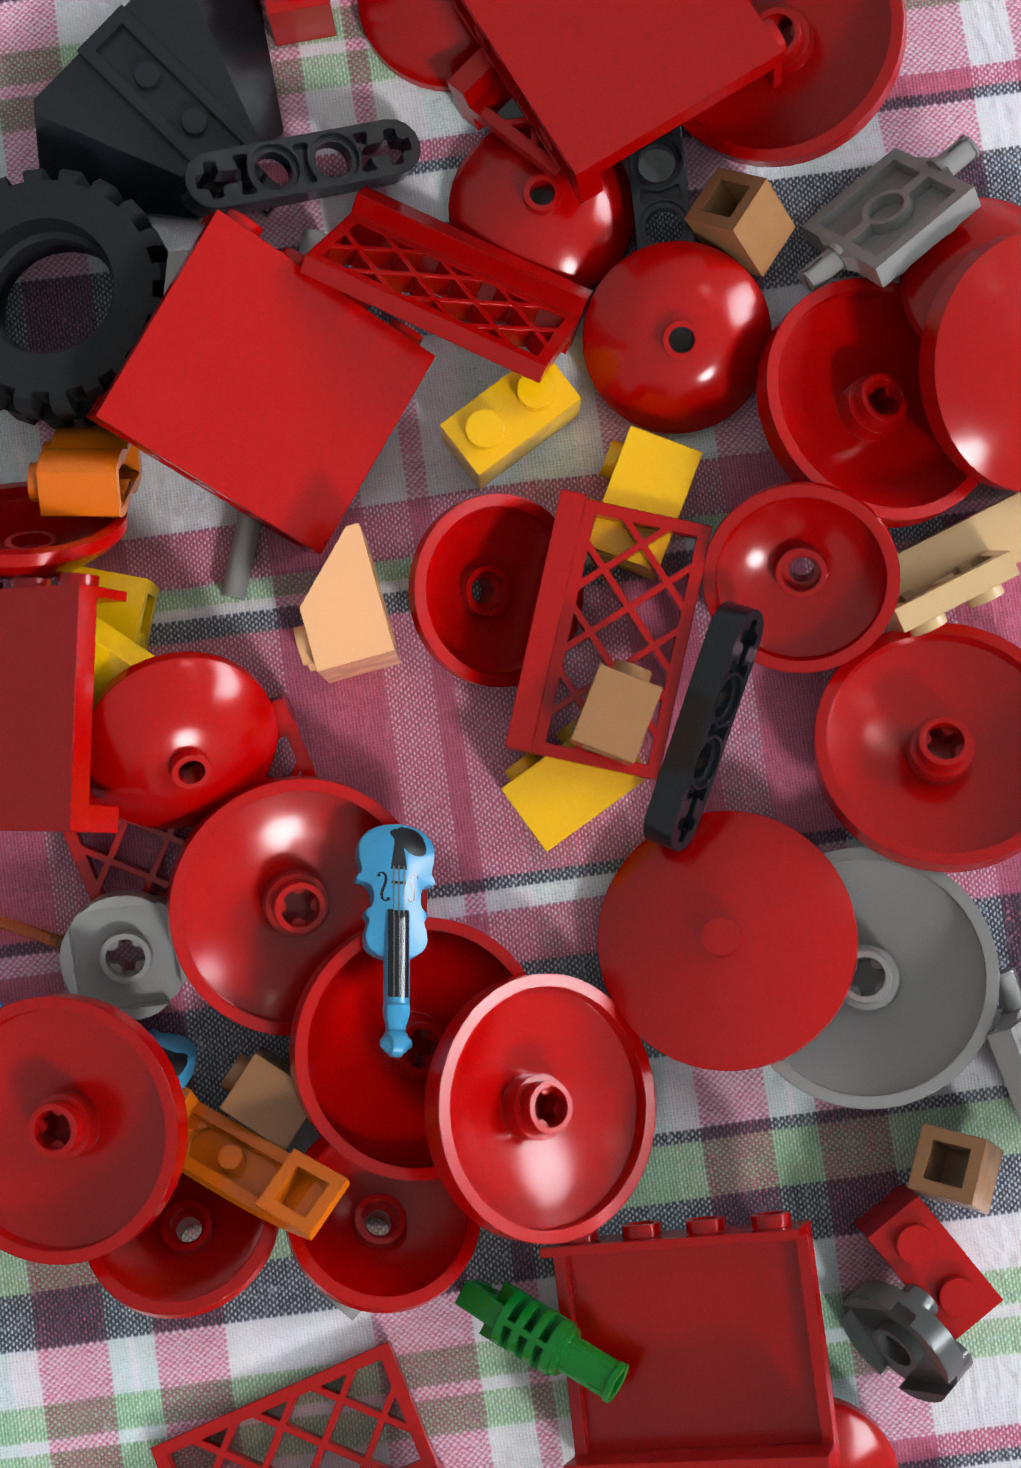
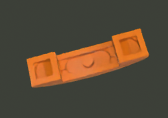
M185 1086L182 1091L188 1117V1141L182 1173L251 1214L283 1230L312 1241L349 1187V1180L295 1148L291 1153L287 1152L201 1103L193 1091Z

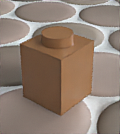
M719 167L684 218L700 243L726 253L741 264L749 274L759 277L765 275L796 227L767 178Z
M615 659L612 668L599 664L568 743L627 766L634 764L663 690L662 687L649 683L652 672L620 659Z
M264 1046L251 1059L241 1053L220 1085L229 1094L219 1109L268 1141L287 1150L307 1120L293 1087L290 1063Z
M923 1123L907 1188L930 1199L989 1214L1003 1150L987 1139Z

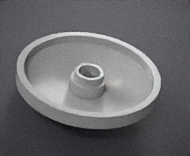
M850 847L823 853L841 877L854 908L858 928V956L855 974L842 1007L828 1027L805 1048L770 1066L797 1089L833 1105L870 1110L898 1107L919 1101L936 1093L959 1076L974 1060L983 1046L987 1034L991 1030L999 999L1000 972L996 947L990 929L971 897L944 872H932L908 867L887 859L868 847Z

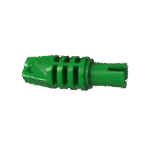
M480 1279L467 1280L455 1304L484 1323L479 1334L547 1376L553 1375L556 1377L562 1373L601 1397V1400L610 1403L627 1376L629 1365L623 1361H618L580 1338L581 1330L577 1328V1323L509 1282H504L500 1291Z

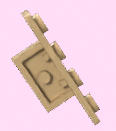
M1015 492L898 552L901 579L900 592L893 616L885 630L903 633L910 631L912 637H917L944 625L948 621L945 612L965 602L969 608L977 607L996 599L1005 592L1002 583L1020 575L1016 564L1021 562V492Z

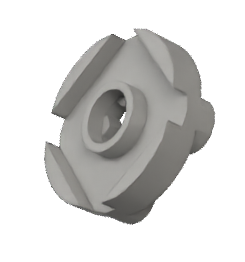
M116 890L94 898L87 905L79 909L60 947V969L68 990L72 994L84 995L111 1004L135 1020L153 1016L165 1008L170 1000L179 993L187 979L171 945L166 916L167 899L139 890ZM120 940H131L134 947H141L145 956L137 958L135 969L124 970L121 960L110 959L109 951L117 949Z

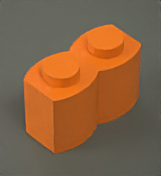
M58 427L53 434L52 440L43 443L38 462L30 463L27 475L29 498L31 502H39L40 515L42 517H124L129 507L131 494H135L140 485L142 475L140 450L103 427Z

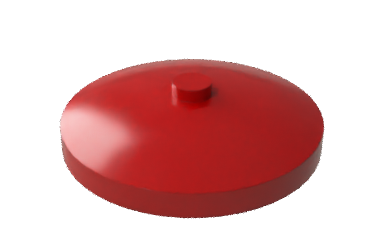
M752 0L751 5L762 21L766 18L772 19L784 38L787 52L783 55L782 84L773 89L763 75L681 125L695 140L711 152L725 159L755 167L792 166L822 157L853 138L869 123L884 104L895 84L902 65L907 38V16L904 0Z
M1021 232L1009 233L983 243L955 266L939 288L931 304L925 321L919 351V384L922 403L928 423L942 450L962 472L972 479L998 490L1021 492Z
M851 278L832 282L805 296L781 319L769 336L761 354L756 380V399L762 429L770 449L788 477L793 482H818L853 494L873 509L887 528L907 527L926 522L963 500L979 483L962 472L949 459L936 440L928 423L919 384L921 340L912 328L905 313L901 299L900 283L891 281L883 288L867 278Z
M945 623L939 628L917 637H912L910 631L906 633L897 631L886 632L880 635L862 654L840 665L828 682L820 699L812 734V758L817 781L826 802L842 825L856 839L887 859L908 867L932 872L956 873L978 870L1003 862L1021 852V649L998 635L979 628Z
M286 776L260 781L241 789L212 808L199 821L183 843L175 860L167 890L166 916L170 941L176 958L190 983L210 1006L228 1019L249 1029L266 1034L290 1036L292 1019L297 1003L313 972L338 945L365 927L362 914L369 908L370 900L365 887L354 884V878L358 875L355 848L367 831L381 825L400 824L391 813L367 795L343 783L313 776ZM427 889L422 890L421 907L426 913Z
M728 810L703 813L693 839L684 850L679 852L647 839L644 840L626 858L616 872L604 898L598 924L597 941L601 973L607 991L623 1019L637 1035L657 1051L684 1064L708 1070L745 1071L757 1069L782 1061L805 1048L828 1027L839 1012L850 990L857 964L858 928L854 908L847 889L831 862L810 840L793 828L777 820L749 812Z
M427 917L424 922L428 939L426 948L418 956L410 960V1015L405 1032L412 1040V1048L404 1053L401 1058L389 1057L380 1047V1039L385 1033V1023L382 1016L383 961L370 956L364 950L362 945L364 929L338 945L313 972L297 1003L289 1037V1063L293 1087L306 1118L317 1134L337 1153L360 1168L376 1175L396 1180L428 1181L440 1179L427 1143L424 1100L427 1076L433 1054L448 1024L456 1013L481 990L510 977L527 975L510 952L487 934L460 922L435 917Z
M554 973L528 974L510 977L486 987L473 996L456 1013L442 1034L435 1049L425 1087L424 1118L427 1143L438 1176L453 1201L471 1220L495 1235L518 1242L558 1244L576 1240L597 1230L622 1208L635 1190L649 1159L656 1124V1094L653 1073L644 1045L639 1035L630 1028L620 1015L611 998L593 985L571 976Z
M68 993L40 995L7 1004L0 1008V1250L17 1258L48 1265H68L99 1258L126 1244L149 1227L169 1202L178 1184L184 1166L188 1141V1117L180 1081L172 1063L156 1039L134 1018L111 1004L84 995Z

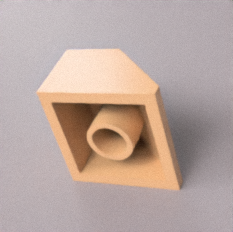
M359 523L348 525L343 530L300 606L304 625L293 628L303 665H308L311 672L317 670L328 683L402 663L368 541Z

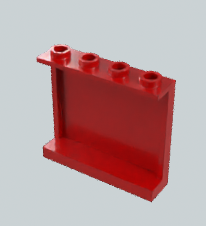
M452 0L454 8L580 204L603 191L601 172L764 75L773 89L782 84L783 55L787 52L784 38L772 19L766 18L762 21L751 5L752 0Z
M217 209L203 218L200 225L204 228L107 392L98 396L86 418L303 551L321 555L436 356L420 346L423 338L411 327L394 319H390L387 324L368 311L369 304L300 273L305 255L289 247H284L282 251H279L261 239L260 235L263 230L252 219L233 209H229L226 214Z
M58 574V585H51V580L45 578H10V588L3 589L4 584L0 583V831L118 833L119 806L89 805L96 608L97 604L126 602L127 592L99 587V576L92 574Z
M774 1210L751 1214V1224L726 1226L723 1215H709L686 1219V1229L666 1231L661 1230L660 1220H643L622 1224V1234L599 1235L597 1229L576 1240L566 1243L547 1244L539 1248L540 1258H553L559 1313L577 1323V1328L581 1330L580 1338L618 1361H623L629 1365L627 1376L620 1390L610 1403L601 1400V1397L567 1377L575 1456L564 1465V1468H842L810 1220L791 1221L790 1211Z

